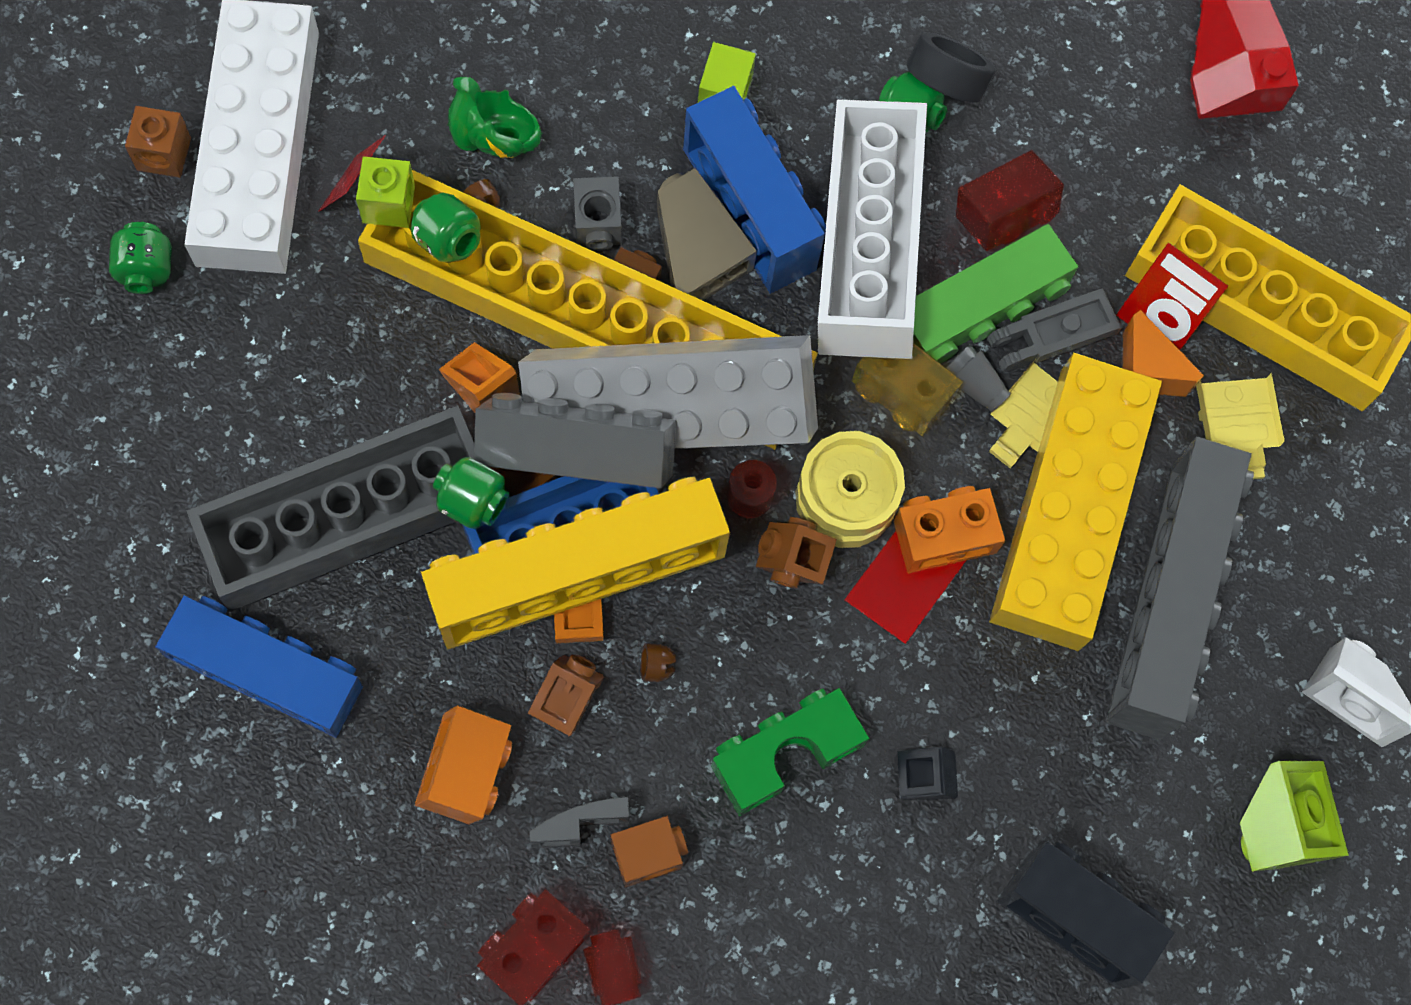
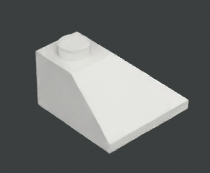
M1344 638L1332 646L1302 693L1381 747L1410 734L1411 704L1388 666L1376 658L1374 650L1360 641L1349 640L1348 638Z

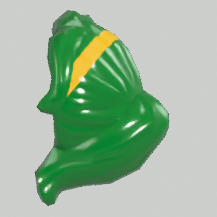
M456 77L453 80V86L457 89V92L449 106L448 126L454 144L464 151L480 149L485 154L513 158L517 155L533 151L540 144L542 132L537 119L524 106L512 100L508 90H502L501 92L495 90L481 91L478 83L471 77Z

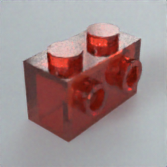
M1030 150L959 187L956 218L987 252L1000 244H1008L1014 241L1021 233L1038 224L1043 225L1050 222L1060 212L1064 184L1033 150Z
M546 889L538 897L531 892L512 913V916L517 921L505 935L497 930L478 951V954L483 959L477 967L518 1005H529L591 934L590 929Z

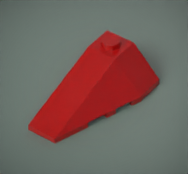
M1201 0L1200 25L1195 41L1197 47L1190 78L1198 118L1205 119L1283 111L1299 84L1290 46L1270 0Z

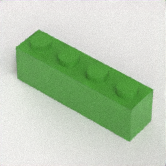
M1049 223L916 296L912 357L919 368L931 361L936 365L945 362L957 353V347L970 339L973 343L986 339L989 334L996 330L995 325L1008 318L1011 322H1016L1033 310V304L1044 298H1047L1048 301H1053L1071 288L1070 281L1078 269V265Z

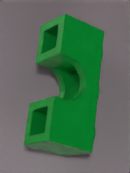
M824 688L820 689L799 702L802 707L799 711L788 717H785L782 711L762 721L758 725L760 732L744 741L741 735H737L715 749L718 756L712 759L711 768L739 817L781 794L785 785L775 769L774 756L782 748L798 745L808 749L815 756L823 770L865 746L869 737L840 688L828 695Z

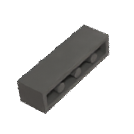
M497 393L476 408L474 459L488 467L662 488L673 476L676 420L662 418V413L655 410L642 409L635 410L632 414L615 413L613 406L605 404H590L585 406V409L568 407V402L562 399L547 398L539 400V403L521 401V396L518 394Z

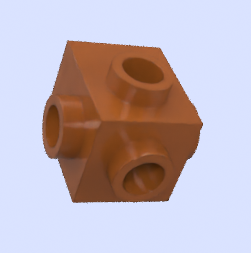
M790 517L788 523L769 522L767 530L759 541V557L755 567L772 573L770 581L785 587L797 589L799 582L823 585L837 539L815 531L817 525L804 519Z

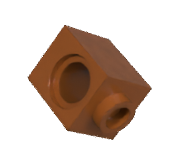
M135 106L125 148L137 171L181 178L191 136L181 113Z
M667 816L610 834L611 844L625 888L681 870L683 864L681 856L688 854L680 826L671 828Z

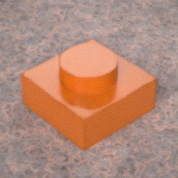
M601 599L554 614L556 643L603 641Z

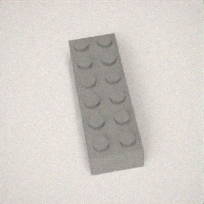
M810 335L535 349L518 362L523 402L539 403L541 399L555 398L567 401L568 407L585 409V406L590 404H605L613 406L615 413L632 414L633 411L642 409L655 410L662 413V418L676 420L675 448L809 443L818 430Z

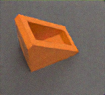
M1141 310L1132 317L1123 331L1122 368L1162 381L1158 395L1186 397L1193 391L1204 375Z
M476 342L439 369L444 378L474 413L477 407L492 398L494 394L513 393L519 395L517 373L513 367Z

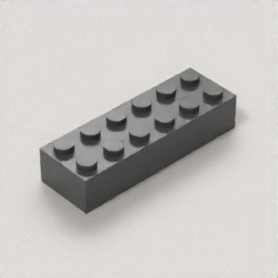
M457 405L187 510L219 598L227 609L232 611L456 522L437 509L436 499L438 491L433 489V483L439 471L446 463L454 466L464 457L474 459V442Z
M1196 436L1172 465L1108 710L1106 724L1161 740L1174 730H1178L1186 720L1191 721L1194 717L1199 701V693L1193 692L1196 677L1204 673L1210 657V648L1204 646L1208 629L1213 630L1221 612V603L1215 601L1219 585H1225L1232 567V558L1226 557L1229 543L1237 539L1243 522V515L1237 513L1240 499L1246 498L1253 482L1254 472L1248 470L1252 453Z

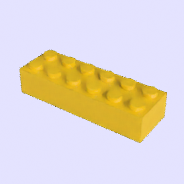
M1179 184L1125 274L1127 278L1139 283L1169 242L1228 285V288L1203 319L1204 322L1361 411L1365 410L1383 392L1411 341L1410 313Z
M1073 352L1059 375L990 616V623L1076 651H1080L1093 639L1162 381Z
M695 477L684 478L669 485V491L650 497L648 492L638 493L624 499L621 502V507L605 512L602 511V508H592L577 514L574 517L575 522L556 528L553 523L539 525L527 531L526 538L507 543L506 539L490 541L478 548L479 553L461 559H459L458 555H448L431 562V569L422 571L421 574L446 649L448 650L725 558L730 531L711 479L707 478L697 481Z

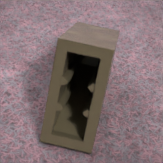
M696 168L684 175L681 173L674 174L662 183L657 195V213L671 287L704 301L754 270L756 249Z

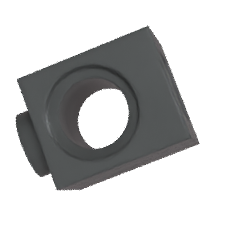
M619 177L573 178L576 244L595 251L606 250L613 245H621ZM595 211L604 212L608 215L606 219L601 221L591 220L587 216Z

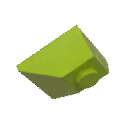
M1278 761L1271 763L1240 821L1243 834L1241 837V847L1245 858L1250 862L1251 870H1273L1349 856L1324 761Z

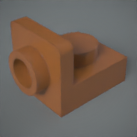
M571 654L570 657L562 655L553 662L528 714L571 736L575 732L595 690L601 685L604 676L595 671L597 667L590 660L576 654Z

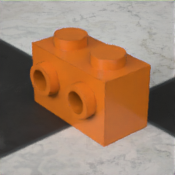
M965 486L952 490L946 498L931 501L929 496L912 498L903 503V507L899 508L893 521L908 573L997 554L1005 542L990 488L976 491L974 486Z
M460 706L445 712L414 806L466 824L474 823L483 819L484 815H489L498 795V788L493 786L498 768H504L511 753L512 741L507 739L512 725Z

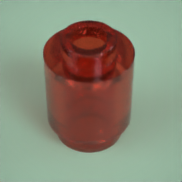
M758 460L741 462L733 469L729 479L727 500L735 513L743 517L755 518L769 510L777 485L773 470L766 463ZM748 486H754L756 489L749 488Z
M619 929L590 936L592 946L584 948L583 953L594 997H600L601 1005H616L641 998L638 985L643 984L631 936L621 938Z

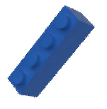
M183 596L155 646L166 658L337 738L363 688L358 677L354 676L356 668L332 656L328 662L322 661L311 655L312 647L293 637L287 636L285 642L268 635L269 627L248 616H244L242 622L225 615L228 610L225 606L208 597L202 596L199 602Z

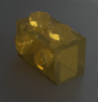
M914 343L912 359L863 357L856 365L852 382L856 384V390L863 398L871 403L879 402L892 412L893 420L900 427L910 432L914 430L922 437L954 401L963 384V381Z

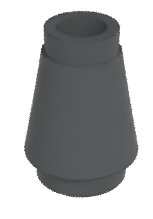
M968 345L944 369L951 378L948 381L949 383L986 407L991 413L1011 394L1005 388V384L982 350L977 352L971 345Z

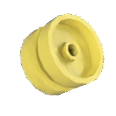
M861 431L838 432L820 440L808 453L797 485L796 505L800 518L816 524L815 531L837 539L835 547L838 548L861 547L878 539L890 526L905 490L904 470L895 451L880 438ZM847 489H852L855 492H849Z

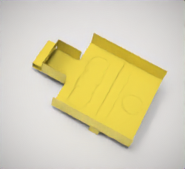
M1034 362L1009 390L1010 396L990 413L1007 429L989 452L1009 468L1015 464L1029 446L1038 452L1058 381Z
M1272 373L1267 378L1213 383H1201L1200 380L1196 385L1201 409L1198 415L1199 420L1203 421L1206 440L1252 453L1248 470L1254 472L1253 480L1263 479L1265 477L1264 467L1266 466L1263 448L1278 447L1284 442Z

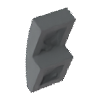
M628 797L595 801L555 815L530 831L531 847L581 846L580 826L629 824Z

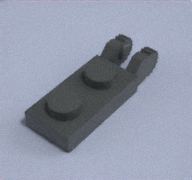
M1098 289L1022 316L1020 321L992 332L987 336L991 347L994 348L1004 346L1024 336L1028 347L1009 353L1000 359L999 365L1002 372L1005 373L1025 367L1034 360L1038 363L1116 335L1121 330V326L1104 290Z

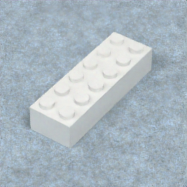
M222 0L184 244L195 267L286 274L319 37L312 6L247 0Z
M837 100L818 314L819 355L912 359L927 103Z

